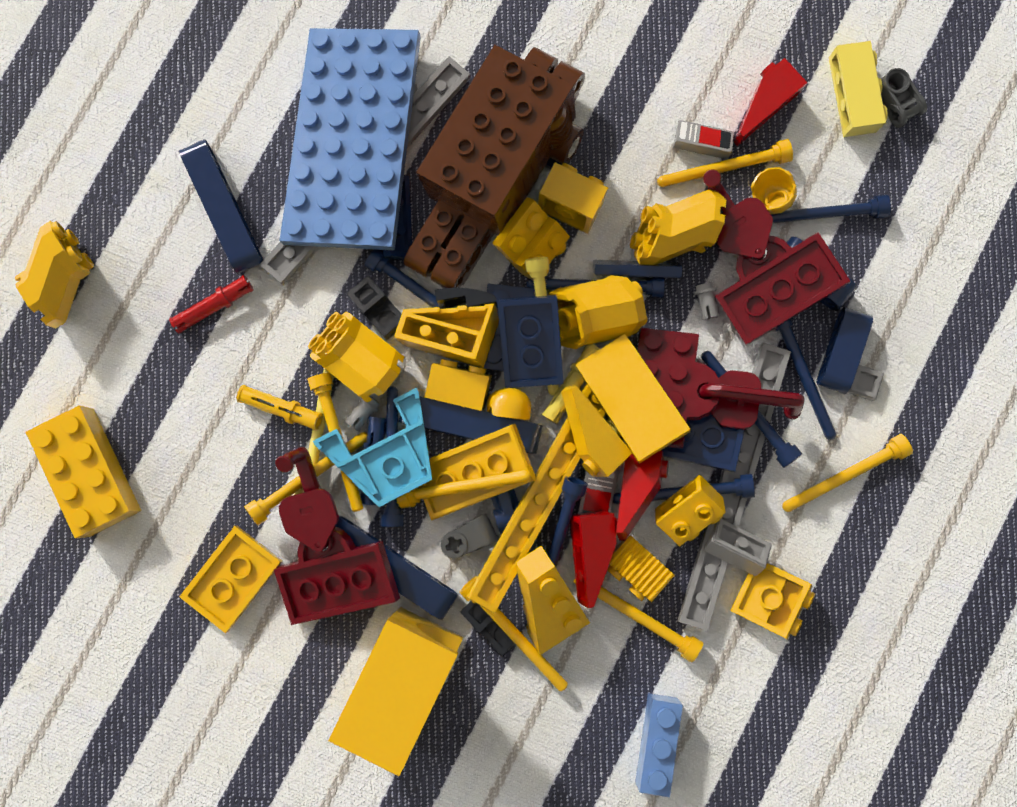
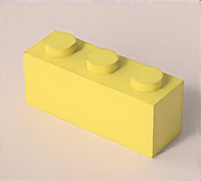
M871 41L837 45L828 58L843 137L876 133L886 123L888 116L887 107L883 105L881 97L882 81L878 78L876 71L877 54L872 50Z

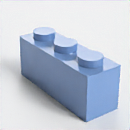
M648 693L635 779L640 793L670 797L683 704L676 697Z

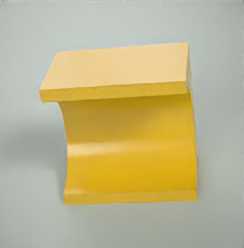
M400 607L387 619L328 741L400 776L456 660L457 650L463 637Z

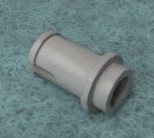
M709 282L695 286L696 292H694V295L698 296L702 320L720 316L714 292L717 288L713 287V283Z
M371 396L369 397L373 400L368 403L359 397L360 402L348 418L344 420L349 426L352 427L353 425L354 429L359 432L374 411L378 412L377 407L380 403Z

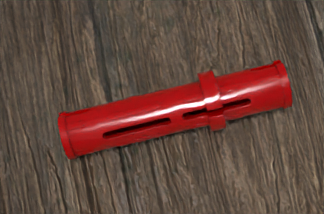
M242 275L225 287H217L215 293L174 317H170L169 321L173 328L177 327L175 331L181 334L184 330L218 310L233 306L232 302L254 291L250 281L247 282L248 278Z

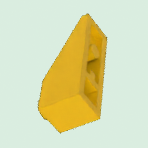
M576 385L565 387L561 393L578 456L584 461L582 465L594 477H609L632 452Z

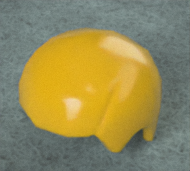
M780 167L767 168L758 173L751 185L753 198L761 200L770 214H779L791 208L797 197V188L792 174Z
M502 388L489 395L487 399V412L490 413L491 407L492 414L496 417L530 420L531 401L525 392L516 388Z

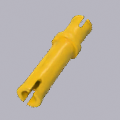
M242 385L237 392V402L282 417L289 424L295 422L312 428V430H318L321 426L323 413L302 407L301 403L297 401L289 402L246 385ZM258 399H261V400H264V401H266V402L272 403V404H274L275 406H271V405H269V404L260 402V401H258ZM285 409H288V410H290V411H294V412H296V413H299V414L302 415V417L299 416V415L290 413V412H288V411H285Z

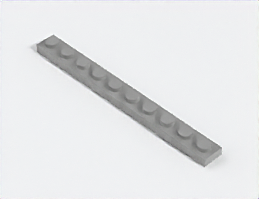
M450 56L413 96L407 148L471 78L470 73ZM279 242L259 265L284 285L317 247L283 245Z
M766 343L760 345L752 373L760 379L761 389L780 390L791 351ZM759 404L758 410L770 423L775 406ZM755 424L745 429L736 472L723 470L719 483L733 482L734 478H740V475L752 474L754 477L765 441V436ZM736 493L722 494L726 513L721 519L739 527L747 498L736 496ZM715 524L708 525L704 530L677 620L680 623L708 631L728 562L704 551L705 544Z

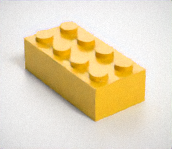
M79 405L26 431V435L74 538L91 537L141 512V508L93 408Z

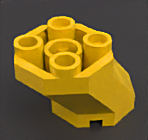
M708 189L669 206L657 203L652 207L645 206L641 213L640 226L630 239V248L634 249V257L639 265H657L689 251L703 253L706 251L704 246L712 247L716 243L725 223V215L720 214L721 206L726 208V199L719 192Z
M49 221L40 227L26 269L15 276V280L19 281L16 283V288L27 306L34 313L38 310L42 312L45 316L40 320L45 325L56 329L66 323L80 280L90 274V269L94 267V264L86 253H81L77 247L80 242L70 229L65 231L57 221L54 223Z
M610 275L601 280L557 288L549 292L548 296L557 295L561 346L576 350L584 345L617 339L624 334L629 337L637 333L648 321L642 295L643 290L639 283L636 281L631 282L628 277Z
M335 312L327 320V327L320 335H315L309 342L308 348L312 350L310 357L368 403L373 400L369 397L373 393L377 396L384 394L398 377L401 368L397 366L398 360L403 363L404 356L350 313L345 312L341 315Z

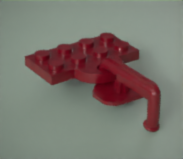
M708 170L704 174L703 180L708 189L719 192L726 199V208L721 206L722 214L725 215V223L716 243L723 252L738 255L736 270L740 281L720 292L715 297L746 346L851 282L819 232L791 248L783 239L770 236L773 218L761 200L750 197L734 205L720 183V173L717 170Z
M641 328L637 352L686 423L691 420H700L712 414L722 427L748 429L757 421L759 404L784 407L785 416L791 420H795L800 416L805 402L802 394L761 389L760 379L750 372L730 370L718 378L715 371L710 367L696 362L699 334ZM685 436L667 447L683 449Z
M299 447L287 452L283 456H279L275 461L277 469L281 472H289L295 464L304 490L303 493L286 497L279 505V515L285 532L300 542L297 551L298 561L273 569L291 625L398 601L400 595L383 541L356 547L351 537L344 530L335 527L339 520V515L334 499L328 491L320 488L311 456L305 447Z

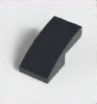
M369 276L365 277L346 294L381 335L388 340L395 334L402 314Z
M443 288L435 290L436 301L441 309L466 304L467 307L495 304L498 308L495 295L484 291L468 288Z
M470 601L460 611L501 656H505L516 645L479 604H474Z

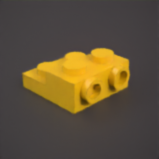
M527 197L492 244L522 275L533 280V278H530L529 272H526L525 260L536 257H548L550 264L555 256L561 255L565 251L566 242L570 236L556 220L548 217L535 200Z
M767 563L766 568L757 576L748 573L730 611L788 640L790 634L796 637L803 620L798 617L803 607L806 609L810 608L816 593L811 591L812 584Z

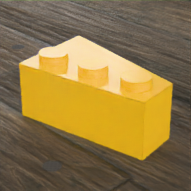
M485 304V306L467 307V305L446 309H440L439 307L403 309L394 338L406 347L484 368L499 323L498 308L495 304Z
M542 546L516 561L519 586L524 601L523 610L528 625L526 626L527 633L539 655H542L590 624Z

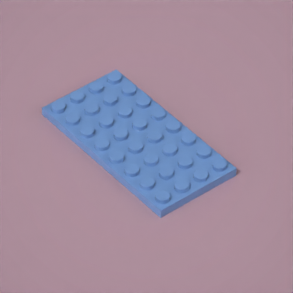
M310 28L280 234V242L283 245L395 250L421 39L419 30Z

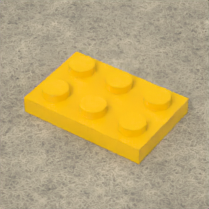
M234 526L179 597L220 630L227 633L273 575V569L280 566L283 561L239 526Z

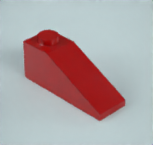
M786 58L782 59L778 64L770 63L760 73L762 79L756 87L734 140L736 146H739L791 102L806 86L807 81Z
M662 450L641 463H638L633 454L625 460L616 534L620 541L627 539L660 490L662 478L668 477L669 461L664 460Z
M603 510L572 514L570 521L577 601L587 608L595 606L617 544V519L614 517V513Z

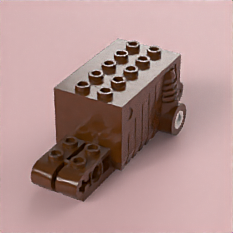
M494 44L416 172L429 198L435 200L437 204L410 246L404 259L405 266L426 278L431 276V281L444 288H460L465 284L494 234L499 235L505 225L528 196L539 174L548 163V159L551 158L560 164H568L579 148L584 130L573 124V121L576 118L575 100L585 79L584 72L563 61L558 64L556 57L536 47L530 50L524 60Z

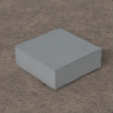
M859 365L848 393L875 401L884 373Z

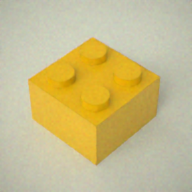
M555 162L539 193L538 205L547 215L588 234L603 205L608 187L604 186V183L596 177L589 176L587 178L577 173V169L569 164L563 163L560 165Z

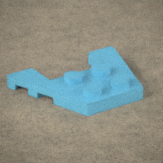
M417 388L393 399L406 428L355 455H351L338 429L313 441L314 445L340 468L378 507L433 480L420 395Z

